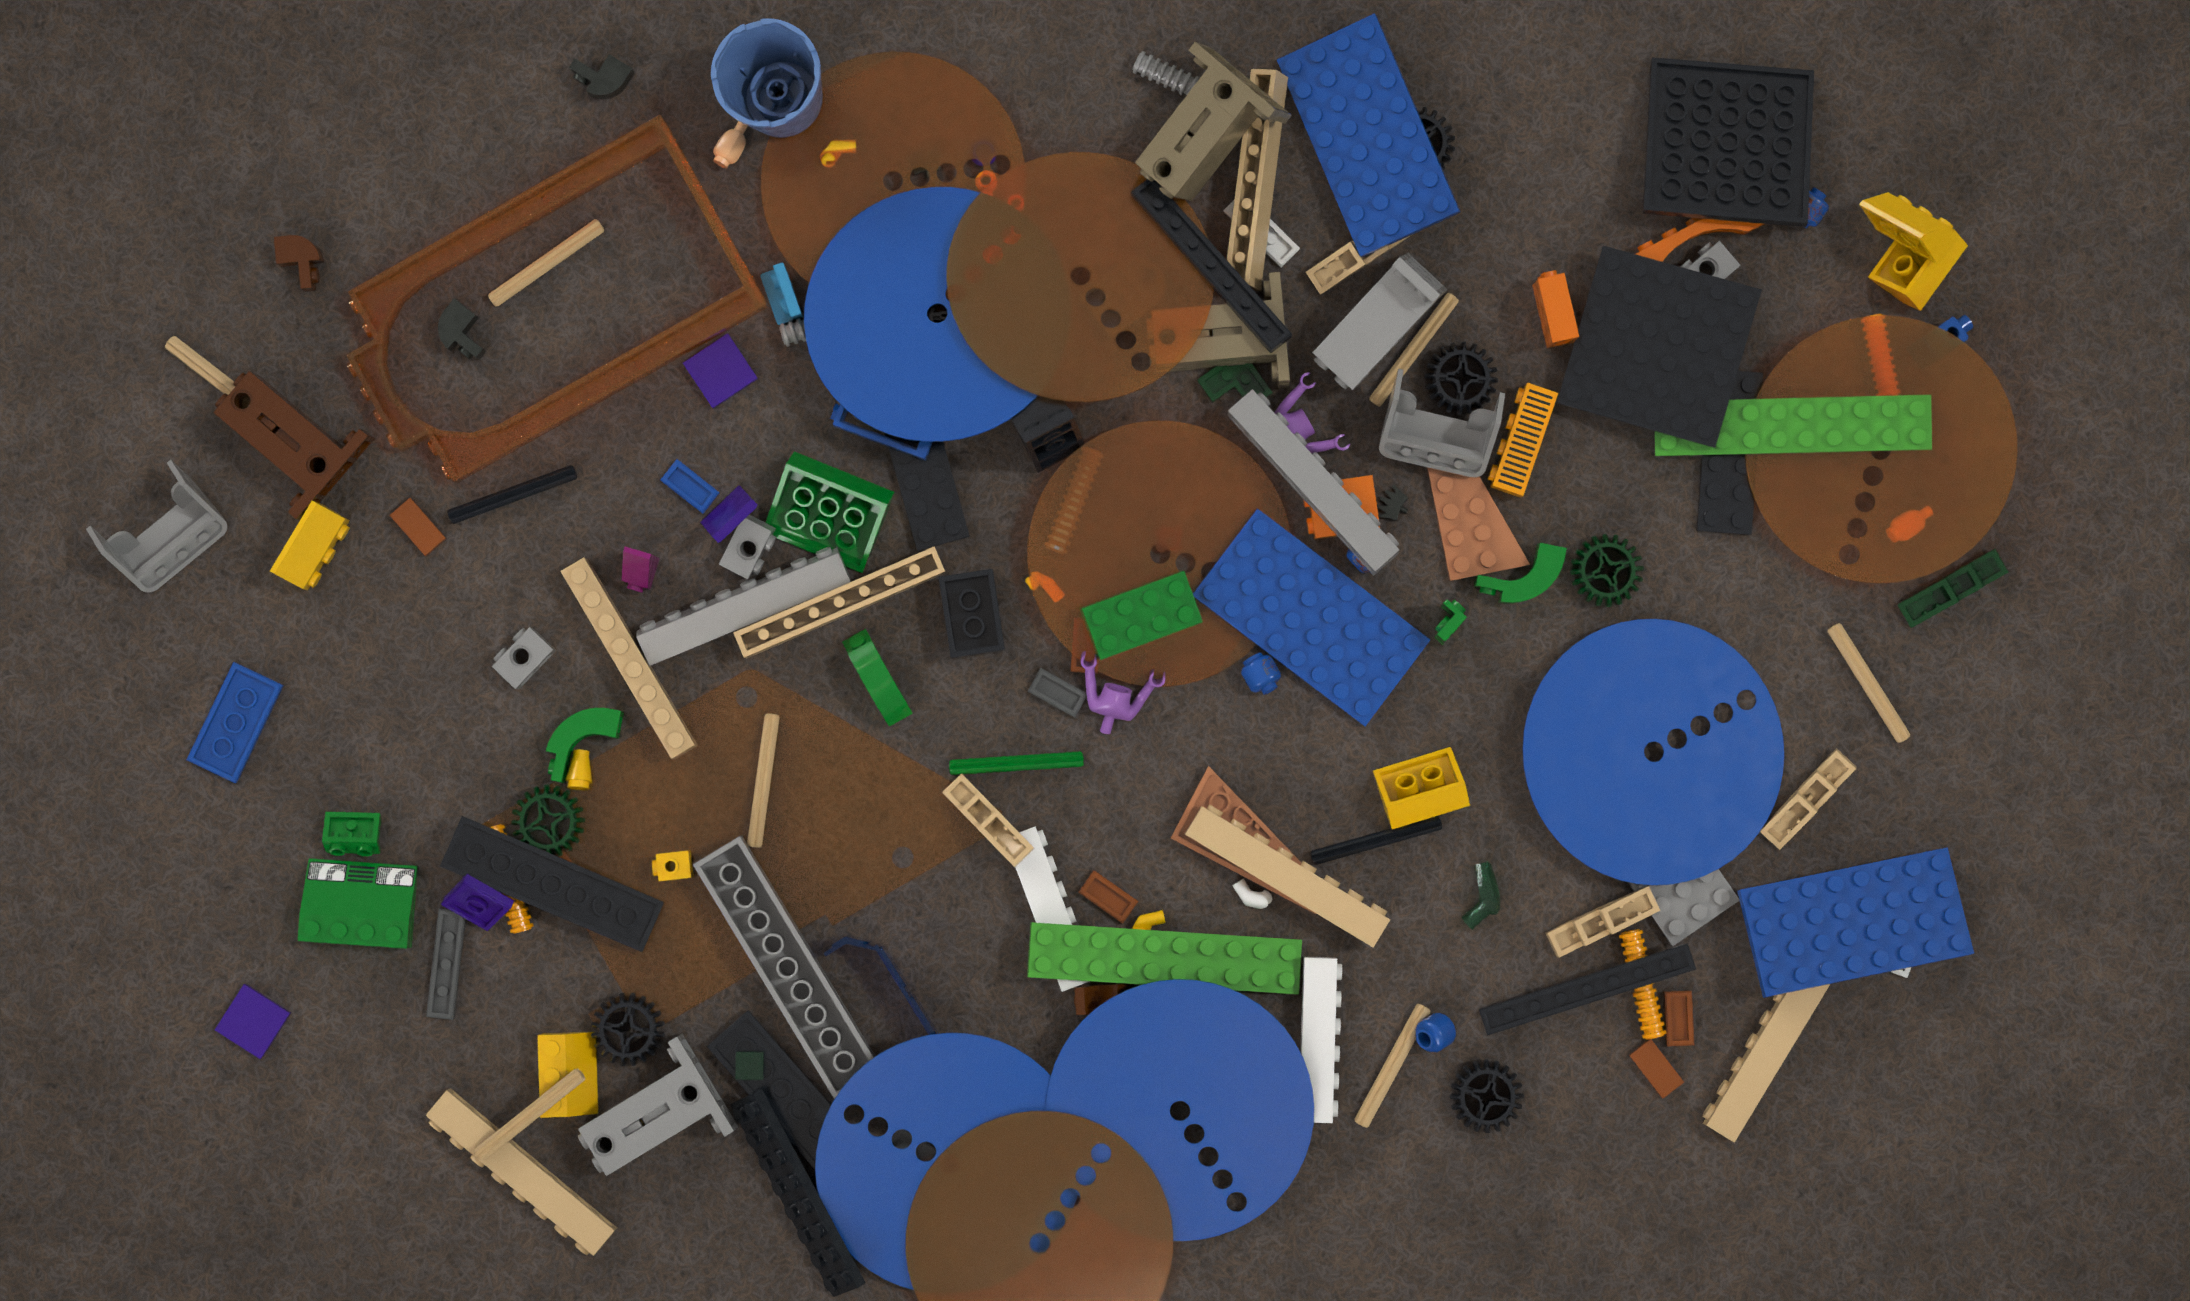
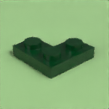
M1252 363L1216 366L1197 379V382L1212 403L1234 388L1242 398L1252 389L1256 394L1261 392L1266 398L1273 394Z

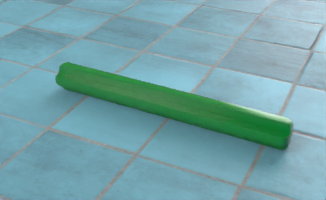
M1079 751L954 759L949 761V772L951 775L1082 767L1084 765L1083 753Z

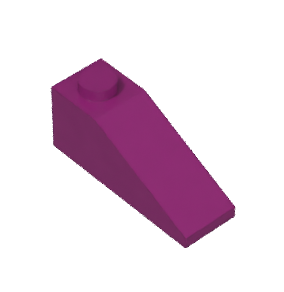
M624 547L622 581L628 583L627 588L641 593L644 588L651 589L660 558L646 552Z

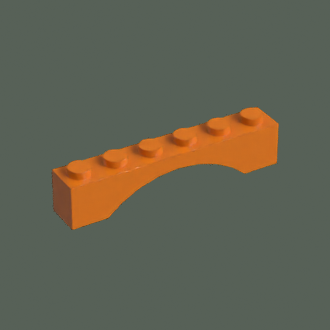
M1692 218L1685 222L1686 228L1677 231L1675 227L1661 235L1663 240L1655 244L1650 240L1637 247L1639 252L1636 255L1663 262L1673 249L1699 235L1714 232H1732L1745 235L1764 224Z

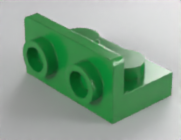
M1446 599L1441 605V608L1452 617L1450 619L1446 616L1435 628L1438 632L1435 639L1442 645L1467 618L1464 615L1465 608L1456 600L1450 602Z
M325 812L322 836L325 851L335 856H342L345 853L358 854L360 856L380 854L381 815L380 813Z

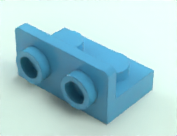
M782 262L773 265L774 270L762 273L760 277L777 324H785L788 321L802 318L803 314L785 264Z

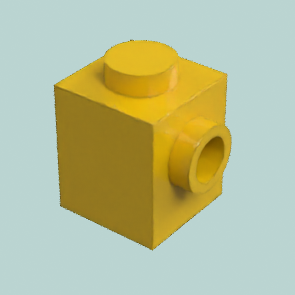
M691 850L656 854V860H652L653 875L658 876L659 881L694 877Z

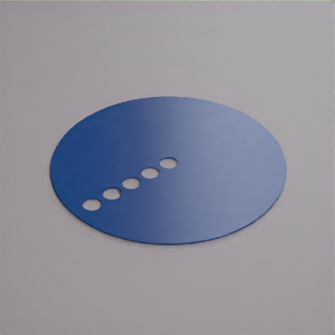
M929 187L899 193L875 203L852 218L829 242L820 256L809 282L804 308L805 337L809 354L820 379L831 395L849 413L874 429L907 440L923 442H944L979 435L1007 422L1024 410L1040 394L1055 373L1066 347L1071 323V300L1065 271L1053 246L1042 231L1028 217L1007 203L981 192L954 187ZM1009 226L1017 227L1021 231V239L1013 245L1004 243L1001 238L1002 231ZM989 246H998L1003 252V257L1000 262L989 264L983 259L984 250ZM978 265L984 270L982 281L972 284L965 279L964 273L969 266ZM955 284L961 285L966 290L964 300L959 303H952L946 298L947 289ZM934 304H941L947 309V317L942 322H932L927 316L928 309Z
M1638 619L1621 622L1600 629L1574 644L1553 664L1539 684L1527 713L1523 734V766L1527 786L1537 812L1548 830L1571 855L1588 867L1614 879L1634 884L1671 885L1703 877L1732 861L1747 848L1768 820L1775 805L1783 776L1784 741L1781 723L1772 697L1758 673L1742 655L1720 638L1700 628L1672 620ZM1742 690H1749L1755 695L1756 703L1750 710L1741 709L1737 704V695ZM1719 703H1726L1732 708L1733 716L1726 723L1718 722L1714 717V708ZM1696 716H1703L1709 721V731L1703 736L1695 735L1691 730V721ZM1673 729H1680L1686 734V744L1680 749L1672 748L1667 741V736ZM1650 742H1657L1663 747V757L1657 762H1651L1645 757L1644 749Z
M1187 979L1161 980L1125 990L1108 999L1085 1017L1071 1033L1055 1061L1049 1079L1046 1096L1047 1132L1051 1149L1065 1179L1075 1193L1101 1217L1131 1233L1165 1241L1201 1240L1222 1235L1251 1222L1271 1207L1288 1189L1299 1172L1311 1141L1314 1125L1313 1089L1304 1058L1295 1041L1284 1026L1260 1004L1235 990L1210 982ZM1177 1101L1187 1103L1190 1107L1189 1116L1184 1120L1174 1119L1170 1114V1107L1173 1103ZM1190 1124H1198L1204 1129V1137L1198 1143H1190L1184 1137V1131ZM1213 1147L1217 1150L1219 1157L1214 1165L1205 1166L1199 1161L1198 1154L1202 1148ZM1221 1169L1229 1171L1233 1177L1231 1185L1224 1189L1216 1187L1212 1181L1214 1173ZM1233 1192H1240L1247 1199V1204L1241 1211H1233L1227 1206V1198Z
M939 1033L913 1038L881 1052L864 1064L846 1082L832 1102L825 1116L816 1149L815 1173L818 1195L849 1253L869 1271L889 1282L915 1291L940 1294L970 1292L992 1286L1018 1274L1039 1258L1055 1241L1066 1225L1078 1196L1065 1179L1056 1162L1047 1132L1046 1096L1051 1075L1030 1056L1015 1047L999 1040L968 1033ZM852 1104L859 1105L864 1110L863 1119L856 1124L848 1123L844 1118L845 1109ZM882 1117L887 1121L888 1130L884 1135L874 1136L870 1134L868 1123L871 1119ZM900 1129L907 1130L912 1135L911 1144L904 1149H899L892 1143L893 1134ZM922 1142H930L936 1148L935 1156L929 1161H922L916 1156V1148ZM953 1154L958 1157L960 1165L957 1171L945 1173L941 1170L939 1163L943 1156Z

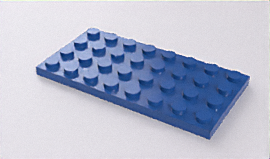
M1375 13L1277 59L1282 74L1288 77L1287 86L1360 257H1365L1461 212Z
M1258 508L1193 592L1195 599L1363 726L1368 724L1430 641L1428 637Z
M1948 847L1737 891L1763 998L1974 954Z

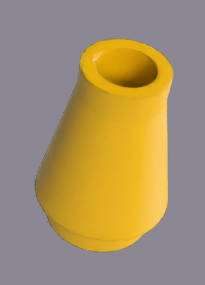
M573 750L572 760L565 779L568 782V789L589 790V784H592L589 751Z

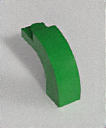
M1539 543L1537 544L1534 563L1524 577L1508 581L1477 575L1474 587L1480 588L1479 593L1495 596L1496 591L1500 592L1498 603L1513 604L1532 599L1547 590L1556 580L1562 569L1567 548Z
M864 629L842 641L856 671L888 726L890 727L913 714L867 630Z
M590 708L577 712L564 720L552 734L546 748V752L556 754L555 759L551 758L548 768V774L552 775L551 780L565 783L571 754L581 740L594 735L619 739L624 712L609 708Z

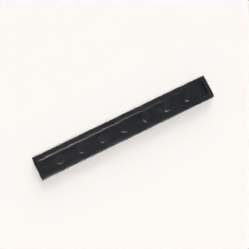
M1147 179L1131 191V196L1270 353L1292 338V333L1177 203L1159 190L1161 185L1157 181L1153 180L1151 182Z
M1685 943L1481 1008L1479 1012L1488 1036L1697 969L1689 945Z

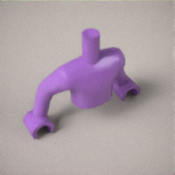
M1309 372L1303 373L1299 377V384L1287 395L1274 412L1275 414L1281 413L1289 423L1288 429L1293 434L1298 432L1305 440L1315 433L1302 408L1291 413L1287 412L1306 389L1315 386L1316 382L1309 386L1303 383V378L1309 375ZM1340 434L1331 440L1307 443L1305 447L1310 453H1317L1334 448L1346 450L1350 444L1343 448L1339 447L1338 439L1345 435Z
M1086 651L1081 654V665L1085 668V685L1089 709L1092 712L1104 715L1100 732L1104 734L1111 733L1115 719L1131 721L1140 711L1153 689L1161 687L1165 683V672H1163L1162 678L1154 679V669L1149 672V680L1136 695L1131 705L1132 690L1121 685L1105 683L1101 694L1097 696L1094 668L1097 664V655L1095 654L1094 659L1088 662L1085 660Z

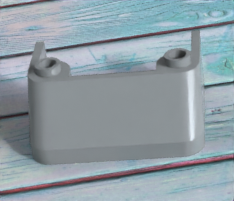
M1398 369L1381 434L1380 453L1390 459L1467 477L1483 475L1501 425L1505 393L1500 392L1494 411L1477 409L1470 414L1468 421L1415 409L1417 399L1411 392L1401 390L1404 370Z
M172 460L168 461L167 464L178 480L171 489V497L177 505L142 534L135 538L127 531H120L105 540L91 526L86 529L99 552L143 592H153L159 589L220 539L227 531V523L223 516L196 483Z

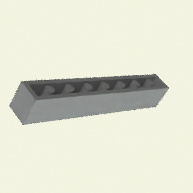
M1252 389L1228 410V417L1374 576L1398 555V541L1389 532L1385 534L1378 527L1381 523L1371 512L1368 514L1364 512L1360 507L1362 505L1360 499L1353 492L1348 494L1342 488L1344 483L1340 477L1334 472L1330 474L1323 467L1326 464L1316 452L1311 454L1305 447L1307 445L1305 439L1298 432L1293 434L1288 429L1289 423L1285 417L1279 412L1275 414L1268 407L1271 405L1269 400L1261 392L1256 394Z
M823 548L815 553L816 556L808 560L805 557L799 558L790 563L791 567L784 570L775 568L765 574L766 577L756 581L755 578L746 580L736 590H722L715 594L716 598L707 602L705 599H701L692 603L690 609L683 612L674 610L664 616L665 619L655 623L654 620L643 623L636 632V638L649 666L850 583L849 573L838 548Z

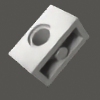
M1718 241L1714 246L1711 242L1706 244L1697 252L1701 256L1694 263L1689 259L1681 267L1700 272V264L1705 263L1712 268L1711 276L1725 279L1741 265L1724 245Z
M749 514L737 526L719 565L746 579L752 577L753 574L758 575L765 562L761 559L765 550L770 551L776 540V537L773 535L776 528ZM745 541H751L755 544V554H748L744 550Z
M531 627L527 630L522 628L512 639L515 643L508 650L503 648L494 657L496 663L492 667L517 690L557 651ZM521 649H525L529 653V659L525 664H519L516 660V654Z

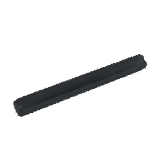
M572 465L449 509L447 511L451 523L456 524L576 480V470Z
M1435 816L1396 829L1390 828L1312 850L1310 852L1311 859L1314 865L1425 835L1441 830L1442 822L1439 816Z

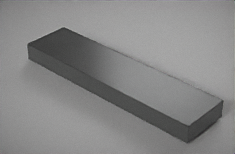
M439 908L426 1017L454 1020L466 919L449 909Z

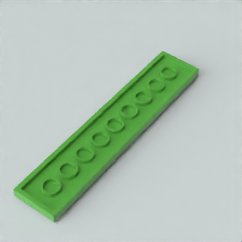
M1931 395L1729 400L1715 448L1655 431V456L1932 450Z
M1031 922L1027 977L1141 985L1161 980L1187 979L1210 982L1236 991L1299 994L1302 940Z

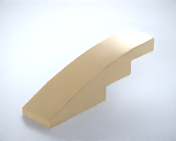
M1410 236L1365 257H1360L1354 241L1349 242L1306 271V274L1321 295Z
M1836 748L1770 818L1760 832L1780 850L1818 812V809L1837 791V788L1856 770L1857 766Z
M960 774L942 792L1014 867L1035 849L963 774Z
M1646 886L1546 932V936L1556 956L1560 958L1582 946H1587L1609 934H1614L1659 912L1660 908L1650 887Z

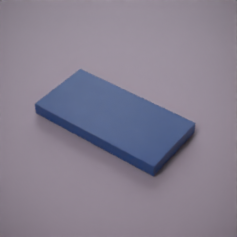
M233 662L186 760L233 783H237L284 685Z

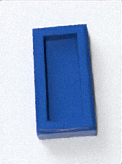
M678 459L675 460L660 479L702 514L705 513L720 494V492Z

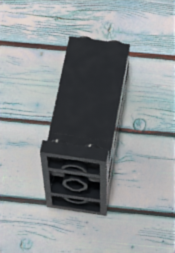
M1052 377L1040 394L1024 410L1010 419L1038 473L1081 451V448L1085 447L1076 420L1070 408L1067 407Z

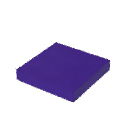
M728 333L683 362V365L713 409L758 380Z
M738 485L700 523L719 543L754 511L758 505Z
M466 874L443 898L441 905L488 931L511 909L514 900Z
M243 984L215 1028V1031L257 1058L262 1059L291 1012L249 985Z

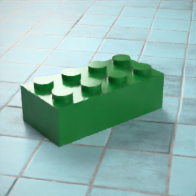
M1178 571L1080 608L1099 660L1203 622L1185 571Z

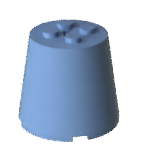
M761 19V21L738 26L718 46L711 65V80L718 102L731 117L766 135L780 138L797 135L806 130L815 121L820 112L823 99L821 65L813 43L799 28L778 19ZM778 91L780 93L784 91V94L781 97L775 96Z

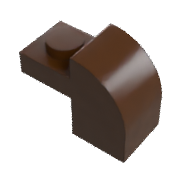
M297 235L274 237L276 264L281 267L298 265L300 288L305 292L316 291V284L320 282L318 267H314V264L324 263V258L319 248L308 239Z
M1109 983L1075 987L1074 1004L1076 1006V1015L1090 1014L1108 999L1131 989L1132 984Z

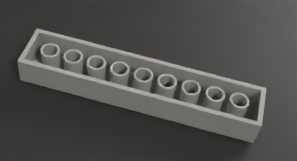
M739 836L694 863L693 866L835 1099L852 1075L873 1059L875 1054L743 836Z

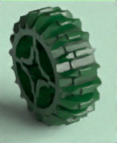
M1602 534L1601 543L1596 536L1591 537L1593 546L1584 541L1582 546L1586 551L1583 552L1580 549L1575 551V554L1581 559H1572L1570 562L1572 565L1578 566V569L1570 570V575H1578L1579 579L1572 581V585L1575 586L1581 583L1583 586L1577 591L1578 595L1587 591L1586 602H1590L1595 596V606H1600L1602 599H1605L1606 607H1611L1612 598H1614L1617 605H1621L1622 599L1620 595L1630 600L1632 596L1628 589L1634 592L1639 590L1633 584V581H1643V577L1635 575L1636 572L1644 570L1643 566L1635 567V562L1640 561L1642 557L1640 555L1634 558L1631 556V553L1636 551V547L1632 546L1626 550L1625 547L1628 544V540L1624 539L1619 545L1617 544L1618 535H1613L1611 542H1609L1608 535ZM1603 548L1619 552L1624 557V560L1618 562L1611 561L1607 554L1604 553ZM1595 551L1597 567L1594 571L1586 574V562ZM1603 563L1607 567L1619 565L1618 568L1613 569V572L1610 573L1612 575L1610 578H1608L1607 574L1594 575L1604 568L1602 567ZM1628 567L1627 580L1618 589L1617 573L1621 569ZM1595 579L1603 580L1611 593L1600 592L1593 588L1589 582Z
M549 784L544 785V793L536 786L533 788L534 797L530 792L524 793L525 798L528 800L527 803L523 800L517 801V804L523 808L522 811L516 809L512 811V814L520 816L519 820L511 821V825H520V829L515 830L513 835L523 834L524 837L520 841L529 842V845L546 850V852L553 854V849H555L556 854L562 856V846L566 850L571 851L573 847L569 841L580 842V839L574 834L575 832L584 833L585 829L577 827V822H586V818H577L576 813H580L584 809L583 807L574 809L573 805L579 799L574 797L568 801L567 799L571 794L569 790H566L561 796V786H555L553 793H551ZM545 799L557 800L567 810L554 813L549 805L546 804ZM537 803L539 816L536 821L527 825L529 811ZM546 813L549 814V817L561 816L551 823V829L543 825L536 827L537 824L542 823L546 819ZM570 818L568 832L560 840L558 826L562 821ZM539 829L545 831L552 844H544L537 841L530 832Z

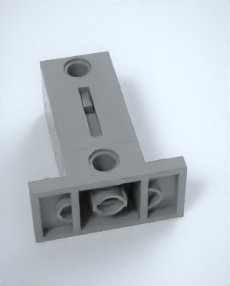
M1409 253L1400 256L1385 275L1312 352L1316 356L1314 361L1325 371L1330 369L1335 373L1336 377L1334 380L1344 389L1350 387L1353 390L1448 289Z
M683 1034L668 1042L670 1048L667 1049L672 1060L675 1063L679 1061L682 1066L578 1129L581 1133L578 1135V1139L585 1149L590 1148L594 1155L592 1162L599 1173L604 1172L608 1176L708 1114L712 1115L710 1123L717 1134L722 1132L725 1137L738 1128L737 1123ZM688 1085L695 1087L697 1090L696 1098H691L687 1095L686 1087ZM603 1137L611 1140L612 1149H607L603 1146Z

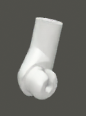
M1244 878L1232 885L1244 905L1248 907L1263 909L1272 902V895L1269 891H1251Z

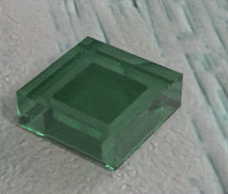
M737 1051L735 1080H763L764 1052Z

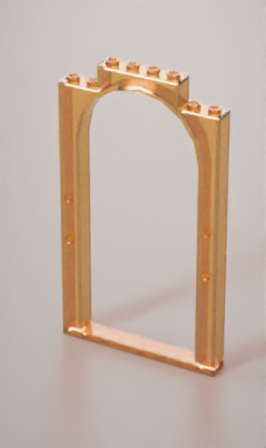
M658 115L348 291L352 298L348 300L351 308L356 314H361L365 321L362 323L365 333L369 338L373 337L374 339L346 355L350 361L347 363V367L354 378L358 376L363 385L360 387V390L367 401L371 400L376 409L373 410L375 418L380 425L385 424L389 431L386 437L394 449L397 447L401 451H406L425 439L430 438V441L427 442L432 453L435 456L439 455L444 463L441 465L444 475L448 480L452 478L454 482L459 483L767 309L769 305L668 124L661 115ZM667 148L741 280L743 287L500 424L469 433L443 431L417 418L397 395L387 365L390 330L404 303L434 279Z

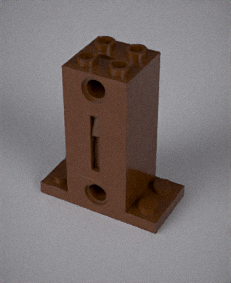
M251 371L247 374L243 372L237 377L233 383L235 388L229 395L225 393L218 399L215 404L217 409L213 412L305 490L303 494L299 492L289 503L291 509L288 513L298 520L302 518L311 501L320 503L375 440L367 431L359 429L355 432L352 430L343 440L345 446H341L261 376ZM249 396L250 404L244 409L242 405L243 398ZM321 460H324L326 468L323 472L319 473L317 465Z

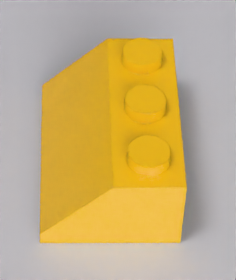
M1887 192L1862 200L1859 204L1878 232L1937 265L1958 240L1952 231L1953 225L1942 217L1939 220L1932 217L1931 212L1922 206H1919V208L1912 206V203L1902 195L1896 197Z
M1952 229L1958 240L1937 265L1902 244L1893 241L1868 278L1902 303L1921 311L1968 245L1955 229Z
M311 501L270 572L302 589L308 590L310 586L314 588L322 576L319 571L323 564H329L335 555L336 550L333 549L338 540L342 541L346 537L350 529L347 526L350 520L321 503Z
M1451 747L1373 770L1385 813L1392 829L1470 806L1466 784Z
M594 1032L542 1033L538 1035L539 1097L574 1069L578 1068L585 1076V1081L543 1113L540 1118L571 1117L599 1113L597 1048L594 1046L596 1038L591 1037V1034Z

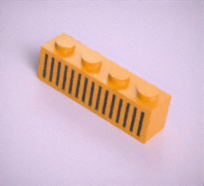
M1526 383L1524 389L1518 388L1514 403L1518 404L1515 414L1510 413L1505 426L1506 429H1509L1507 439H1501L1496 453L1501 455L1498 465H1492L1488 480L1492 481L1491 488L1520 498L1524 496L1558 396L1557 392L1530 383Z

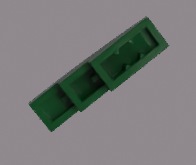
M1996 548L1897 605L1910 628L2009 573V570Z

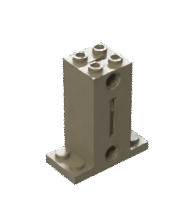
M1194 42L1189 51L1195 56L1193 61L1206 71L1135 162L1141 168V175L1151 182L1153 180L1157 181L1161 185L1159 190L1171 199L1174 197L1179 201L1182 199L1193 201L1258 116L1265 121L1268 119L1272 123L1278 121L1284 124L1292 116L1217 51L1197 42Z
M1280 272L1269 273L1268 281H1264L1263 302L1285 325ZM1227 304L1151 311V318L1146 319L1148 339H1153L1154 345L1149 346L1150 366H1156V373L1206 369L1225 365H1245L1247 363H1271L1272 382H1277V389L1289 387L1290 375L1287 343L1285 342L1274 352L1270 353ZM1171 337L1174 342L1170 345H1165L1161 342V339Z

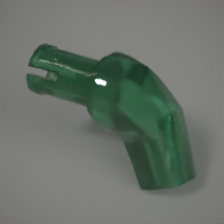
M1489 862L1474 865L1479 902L1461 916L1472 930L1490 914L1497 915L1501 909L1497 880L1492 865Z

